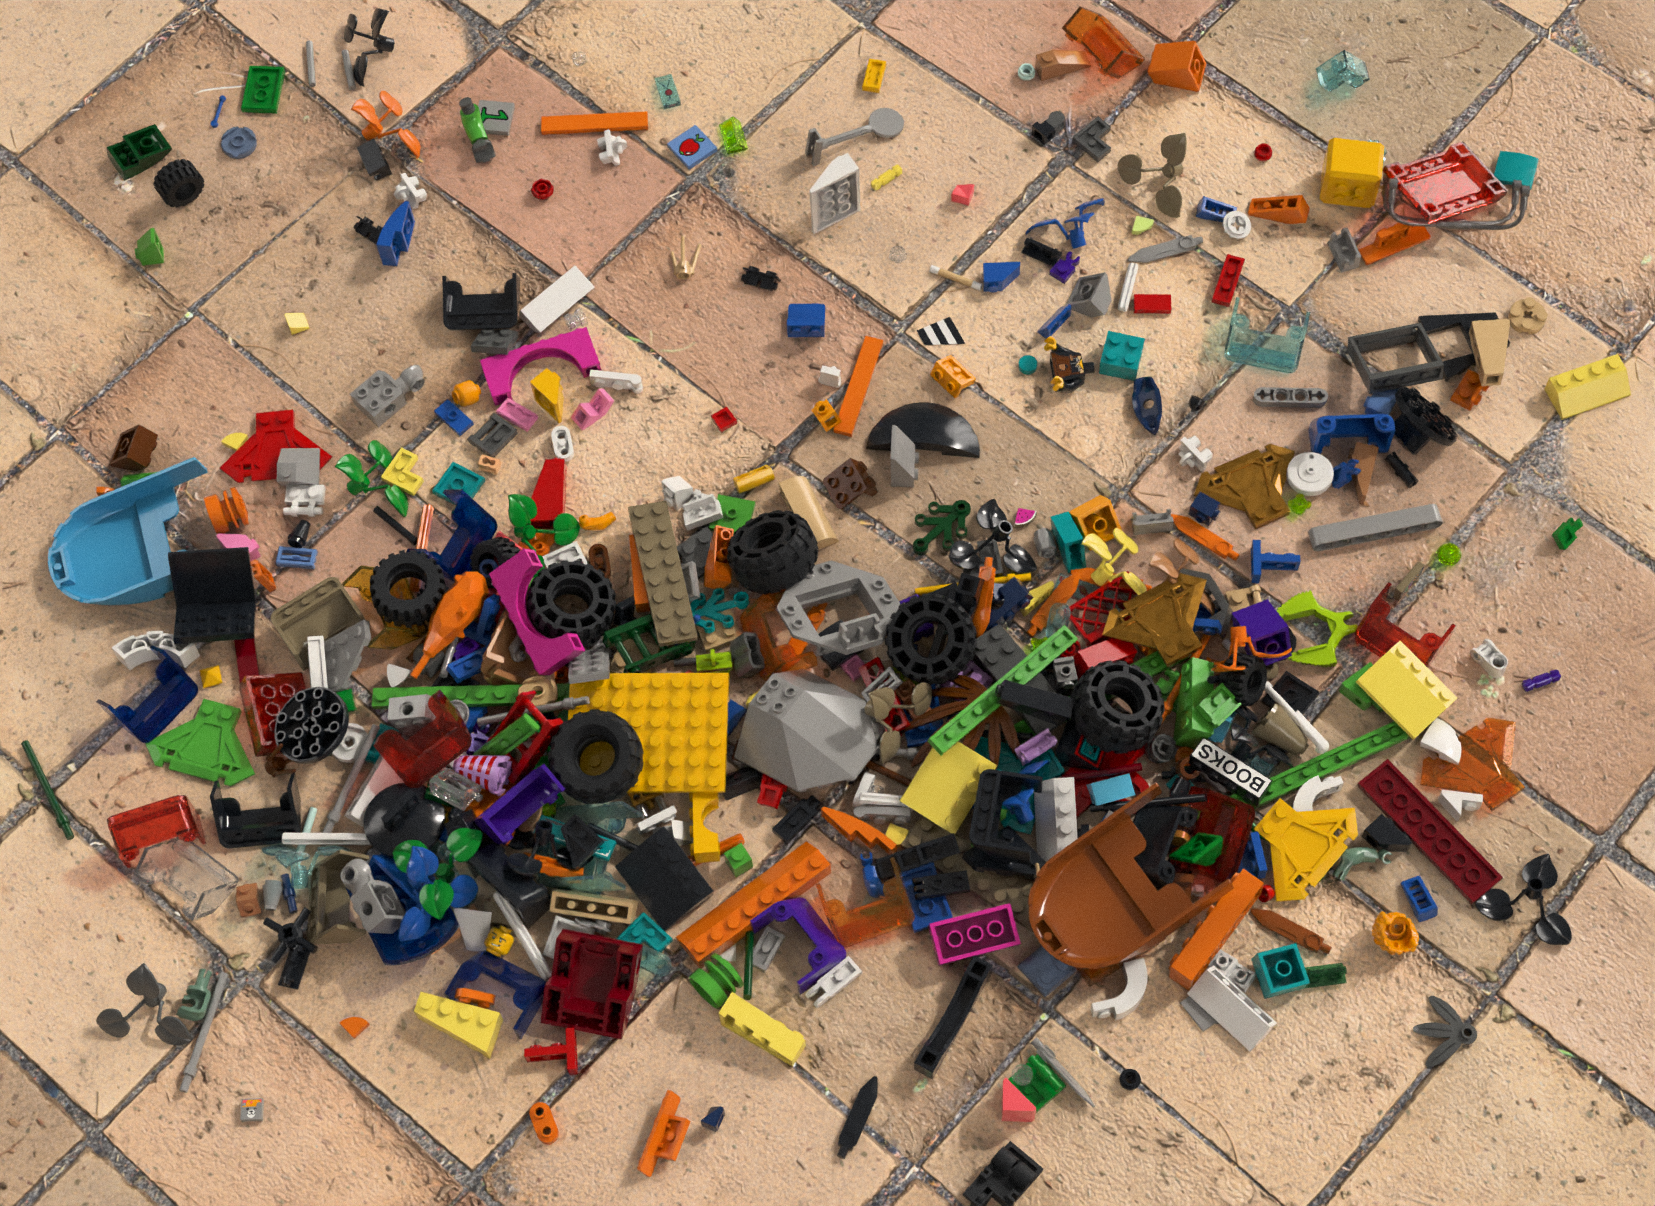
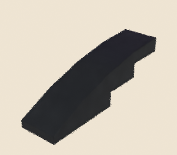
M953 833L875 859L882 880L895 874L959 854L960 850Z

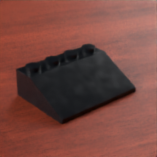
M662 827L647 838L615 866L664 931L713 896L714 893L665 827Z

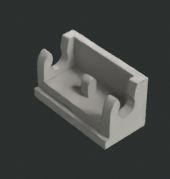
M1348 227L1342 228L1341 234L1338 236L1333 232L1327 244L1341 273L1358 268L1361 255Z
M1166 509V513L1137 516L1135 512L1131 516L1133 535L1172 531L1174 520L1171 517V509Z

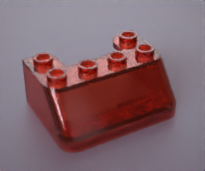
M440 689L428 700V707L436 716L435 719L406 741L399 732L390 729L378 736L374 743L376 750L410 788L421 786L468 750L472 743V737L460 713Z
M1191 786L1188 795L1207 794V802L1188 803L1191 808L1201 811L1193 836L1198 832L1222 836V852L1210 866L1172 860L1170 857L1168 862L1175 868L1223 883L1228 879L1231 880L1236 872L1238 873L1255 818V810L1253 806L1216 791ZM1180 847L1174 848V849L1170 852V855H1171L1173 852H1175V851H1176L1178 848H1180Z

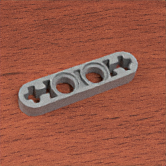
M1261 387L1255 390L1253 402L1260 407L1320 408L1325 406L1328 399V393L1321 388ZM1283 394L1286 399L1280 401L1276 398V395ZM1301 394L1305 397V400L1298 401L1295 399V395Z

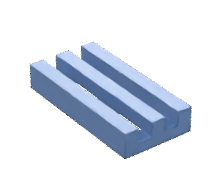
M279 546L275 564L279 567L315 569L314 564L317 560L318 551L317 549ZM282 553L311 555V557H304L299 555H282Z

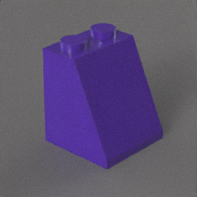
M1268 599L1232 612L1233 627L1246 626L1247 637H1251V642L1256 652L1280 654L1291 648L1289 626ZM1245 642L1243 647L1247 655L1253 656L1248 643ZM1290 652L1287 655L1279 658L1261 659L1267 666L1269 664L1291 657L1292 653Z

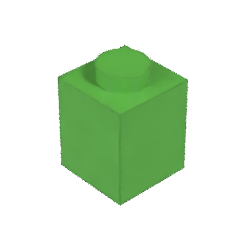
M742 843L724 853L725 862L735 877L753 868L752 859Z

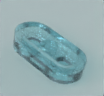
M1055 603L1051 606L1046 626L1047 638L1051 637L1057 629L1064 625L1068 628L1071 610L1067 604ZM1061 610L1064 611V614L1062 616H1060Z
M643 946L642 956L645 955L647 958L641 961L640 968L660 977L669 974L672 969L670 958L652 948ZM664 964L665 968L659 969L658 966Z

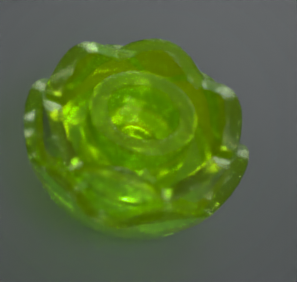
M1454 543L1442 544L1437 550L1438 560L1446 566H1453L1461 560V550Z

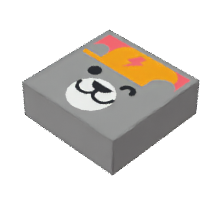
M242 1099L240 1120L242 1122L263 1121L264 1099Z

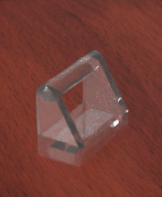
M450 768L434 775L429 781L431 794L462 811L469 806L482 790L481 785ZM449 777L470 789L464 792L445 781Z

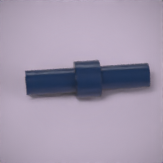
M289 874L281 875L284 888L282 891L284 900H287L289 913L294 914L298 912L295 902V889L291 885Z

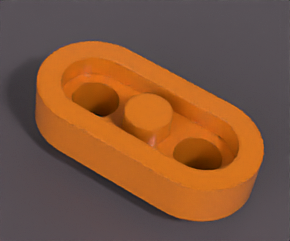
M457 988L454 998L458 999V1002L465 1004L476 1003L477 1007L489 1009L491 1005L495 1004L496 996L472 989Z
M535 1103L530 1108L529 1115L537 1137L543 1144H552L559 1136L552 1112L546 1103ZM538 1110H543L544 1112L542 1115H536ZM550 1129L551 1132L550 1134L545 1135L544 1130Z

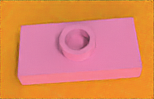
M508 397L496 411L497 415L526 432L538 419L537 414Z

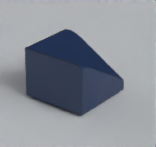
M711 1107L707 1116L701 1120V1125L714 1132L718 1131L725 1116L724 1107Z

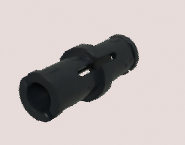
M1395 452L1387 455L1385 460L1394 469L1395 475L1399 476L1408 488L1415 486L1419 480L1411 473L1409 466L1406 463L1404 464Z

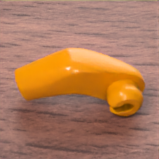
M612 512L596 518L581 515L579 517V526L585 530L599 531L612 524L616 517Z

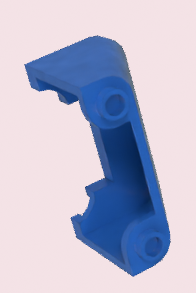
M1387 414L1323 416L1312 420L1309 425L1311 452L1318 454L1322 453V449L1325 446L1330 447V438L1367 437L1368 445L1373 444L1379 447L1378 453H1388L1395 433L1394 420Z

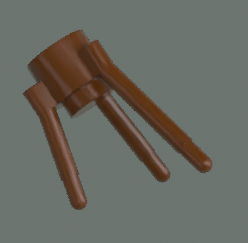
M282 743L276 747L271 755L266 757L265 770L274 778L279 775L296 772V769L284 770L286 764L292 762V760L275 757L283 747Z

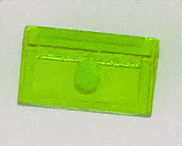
M732 116L719 124L727 154L748 149L741 122L737 118Z

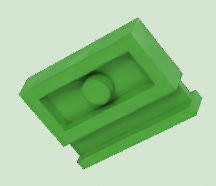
M1221 683L1195 708L1216 729L1242 704L1240 702L1237 703L1236 697Z

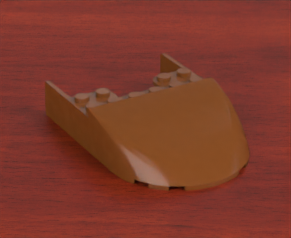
M1157 782L1054 855L1037 873L1029 893V920L1039 943L1057 960L1083 969L1105 968L1126 961L1164 941L1168 935L1234 889L1231 881L1228 879L1193 904L1178 884L1170 883L1157 891L1134 858L1145 850L1146 840L1132 822L1131 815L1162 794Z

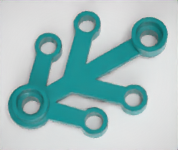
M722 588L714 589L712 596L707 602L705 595L700 593V598L693 600L690 604L693 617L696 614L700 615V617L705 616L722 622L725 628H731L734 625L733 617L718 612L734 607L746 609L750 603L749 595L743 591L737 592L733 600L716 604L717 601H722L725 598ZM701 619L695 624L702 627L705 633L709 634L715 631L714 622L711 620L705 621Z

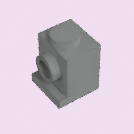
M1073 656L1053 659L1052 668L1057 689L1073 688L1078 682Z

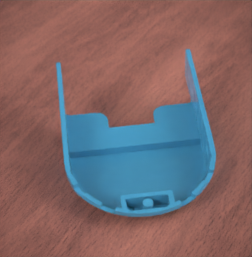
M192 457L93 498L76 507L69 513L70 516L63 524L60 523L53 535L52 547H49L48 568L57 588L75 601L95 605H128L165 598V593L173 590L168 560V552H171L164 522L175 518L179 512L175 487L208 473L207 468L195 457Z

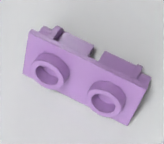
M1046 728L1014 750L1024 766L1050 748L1055 747L1058 741L1054 735H1051L1049 729Z

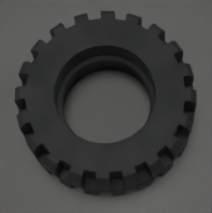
M401 550L399 554H389L388 559L383 558L379 562V567L375 566L373 575L370 576V593L377 613L380 617L384 616L386 622L391 623L393 621L394 626L397 627L405 625L406 628H412L414 624L422 626L424 621L430 622V617L437 603L447 591L444 574L440 565L436 564V560L432 557L428 559L427 554L423 552L417 554L416 550H410V552L406 553L405 550ZM404 578H417L427 585L425 591L420 596L411 600L397 599L390 594L392 586Z

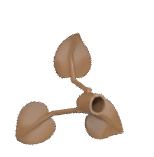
M1175 539L1173 545L1176 551L1185 559L1177 570L1173 567L1172 561L1161 552L1155 553L1149 563V566L1157 568L1166 574L1167 578L1165 581L1168 580L1171 585L1177 582L1178 573L1188 560L1194 565L1199 563V557L1195 550L1180 539ZM1179 589V590H1177V591H1175V592L1178 594V593L1182 592L1183 590H1182V589ZM1204 590L1200 604L1213 616L1215 613L1213 600Z

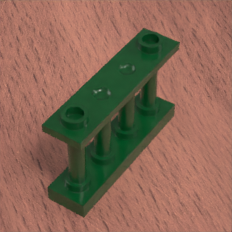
M651 614L604 632L603 637L605 647L615 646L627 665L624 667L623 673H641L678 657L688 656L694 651L696 641L680 643L671 648L662 646L659 647L661 652L651 655L640 637L643 633H651L658 645ZM633 639L644 659L633 662L622 642Z

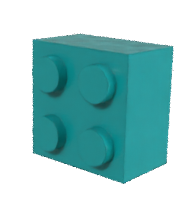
M1108 331L1100 361L1099 374L1135 381L1144 349L1145 338Z
M1296 943L1257 953L1251 959L1264 999L1301 990L1310 984Z

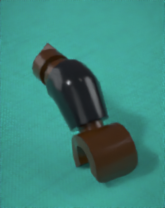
M1189 757L1181 758L1176 763L1175 770L1179 778L1176 777L1169 790V797L1188 795L1191 784L1189 779L1199 775L1200 772L1196 770L1190 774L1185 772L1184 765L1190 761ZM1190 803L1175 804L1174 806L1188 807Z

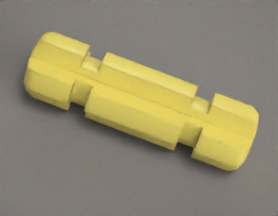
M896 164L892 167V170L889 169L878 176V179L872 180L871 187L874 190L880 189L881 185L884 186L895 179L894 176L898 177L902 174V168Z

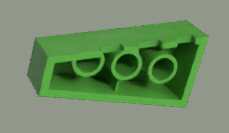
M1192 657L1182 665L1173 736L1177 746L1189 747L1194 750L1203 737L1208 739L1214 734V725L1208 722L1195 708L1214 690V684L1207 682V678L1214 675V671H1211V668H1214V662Z

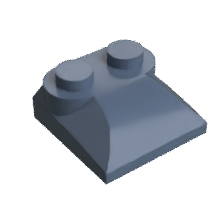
M1040 946L1017 966L1044 997L1048 996L1076 972L1075 967L1057 960L1043 946Z

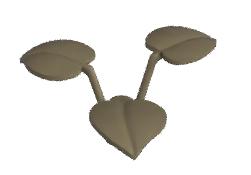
M1186 133L1169 135L1163 139L1161 154L1164 158H1167V164L1164 167L1142 169L1141 158L1134 154L1123 156L1117 164L1122 180L1130 185L1137 184L1141 180V172L1162 171L1170 179L1163 185V190L1156 193V204L1165 215L1175 218L1180 217L1182 206L1181 192L1176 186L1168 185L1173 180H1176L1175 176H1179L1183 172V165L1181 163L1186 155Z
M922 682L914 688L911 696L913 704L911 705L893 704L895 693L893 689L888 687L879 688L868 693L870 700L865 705V714L874 717L876 722L882 724L888 730V732L882 734L880 740V759L882 764H886L896 755L901 744L900 733L896 730L892 731V728L883 719L888 716L891 708H914L915 715L924 714L932 700L930 684Z

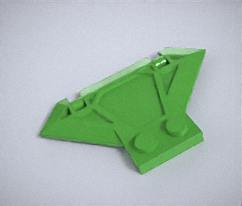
M203 699L195 719L145 743L155 766L162 767L165 762L170 763L169 770L213 782L218 781L221 777L225 779L224 785L233 786L255 775L234 730L242 713L241 709ZM169 752H174V755H173V756L168 755V754H169ZM224 767H228V768H229L228 771L223 770V769H224Z

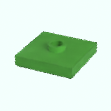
M718 494L717 500L720 502L723 518L711 522L709 530L714 531L715 526L718 525L734 529L733 535H735V531L739 527H742L747 521L752 519L756 505L755 501Z

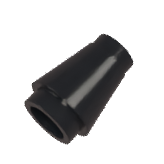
M300 520L288 535V544L295 548L305 546L311 524L306 520Z

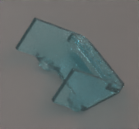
M1236 297L1224 349L1225 358L1232 362L1279 372H1295L1298 369L1311 312L1306 313L1303 327H1290L1285 337L1248 329L1249 319L1245 315L1237 314L1240 298Z

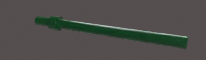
M25 740L21 745L57 818L56 823L59 828H62L66 839L71 840L75 836L69 826L70 821L67 815H64L29 741Z

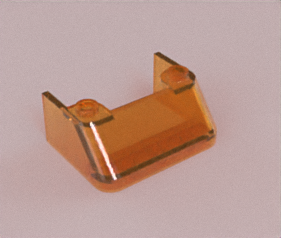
M786 589L780 590L777 593L770 592L761 595L740 616L743 632L756 633L758 636L760 652L765 663L764 669L758 675L764 681H767L775 673L799 669L806 670L818 666L817 657L813 651L796 655L791 645L783 644L776 646L765 614L777 608Z
M894 857L890 858L896 877L884 883L883 892L885 898L846 911L844 904L840 900L832 899L828 901L827 894L821 884H816L834 937L843 947L867 941L913 923L915 913L899 865Z

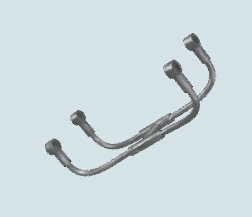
M1391 173L1383 174L1382 197L1384 208L1394 220L1405 225L1461 230H1505L1517 226L1522 221L1525 210H1527L1530 186H1523L1521 180H1513L1512 208L1510 213L1503 219L1496 221H1467L1466 219L1452 218L1426 219L1406 217L1394 212L1398 179H1392ZM1520 194V215L1517 220L1507 225H1499L1512 218L1516 211Z

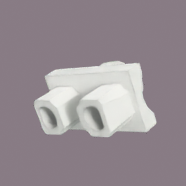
M609 129L605 130V136L597 139L599 148L607 150L599 154L600 160L603 164L612 162L615 166L620 165L619 154H622L623 150L627 148V142L621 139L620 136H612Z
M406 173L400 175L401 182L395 187L397 190L394 196L398 200L409 201L412 209H416L419 202L426 200L427 193L424 189L416 190L419 187V181L416 176L408 177Z
M1196 436L1189 439L1183 437L1180 440L1179 450L1181 452L1178 455L1181 457L1179 464L1181 466L1188 464L1191 468L1195 465L1203 472L1206 469L1207 463L1212 459L1213 453L1208 448L1200 452L1197 448L1200 447L1201 442Z

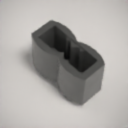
M744 632L730 642L731 654L735 659L734 667L739 678H751L764 669V658L760 652V641L756 633Z

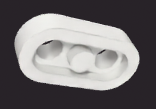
M557 426L551 432L556 458L565 459V462H567L574 456L570 431L565 426Z

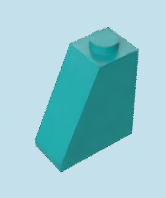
M1069 511L1050 516L1052 533L1067 572L1071 573V570L1086 568L1084 545H1081L1083 537Z

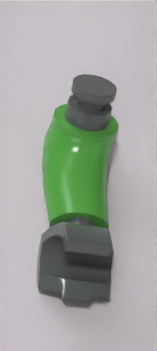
M463 98L459 102L461 121L472 144L476 163L490 161V158L495 157L496 154L485 132L479 107L472 103L471 98Z

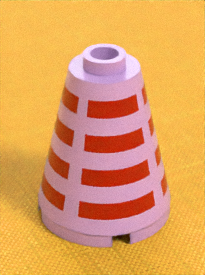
M461 755L458 759H455L453 770H455L457 776L494 795L501 796L506 790L503 789V785H508L509 783L508 777L511 774L512 761H508L511 758L505 755Z

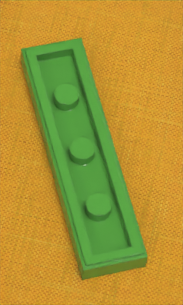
M525 713L476 750L473 755H506L537 732L540 726Z

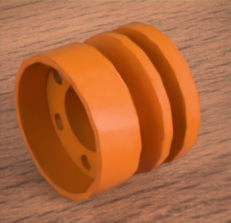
M236 487L230 488L232 497H229L227 491L224 490V500L220 501L216 494L204 497L207 512L217 534L229 532V522H233L237 529L240 528L238 521L240 518L244 526L249 525L245 502Z

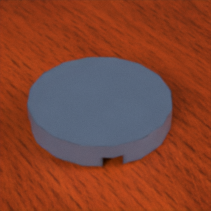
M233 127L227 130L221 138L222 150L230 158H245L251 155L257 146L255 134L247 127Z

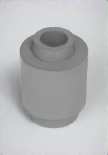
M1041 528L1034 532L1033 540L1038 555L1044 558L1052 557L1057 551L1052 533L1047 528Z

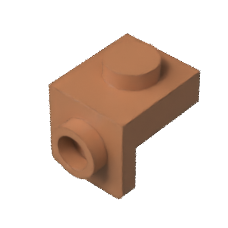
M257 883L236 887V904L241 917L260 914L261 908L258 902L259 888Z

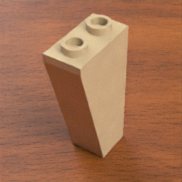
M1510 319L1478 320L1471 323L1469 337L1481 386L1501 385L1505 367Z

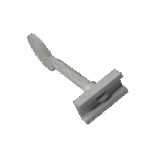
M880 108L873 111L870 115L869 125L827 139H822L816 128L810 129L805 154L806 156L810 154L813 156L811 164L815 166L820 164L821 152L827 149L828 146L870 132H874L881 137H895L903 130V117L893 109Z

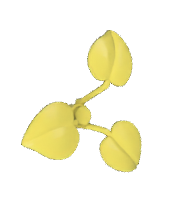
M1118 528L1113 530L1115 539L1123 545L1122 549L1113 558L1108 551L1106 543L1099 536L1089 534L1084 538L1081 545L1091 548L1103 558L1100 565L1091 574V578L1096 584L1102 586L1106 581L1112 582L1114 579L1122 576L1125 582L1138 595L1147 591L1145 584L1132 572L1128 574L1123 571L1113 575L1114 569L1111 565L1126 549L1133 555L1138 552L1137 544Z

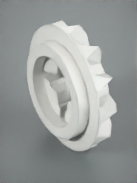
M1232 211L1223 218L1222 226L1225 229L1224 233H1227L1230 238L1233 237L1236 240L1244 239L1250 233L1251 222L1244 213ZM1235 221H1236L1237 225H1240V226H1242V227H1239V228L1236 230V227H1235V226H1232V225H1233V224L1235 223Z

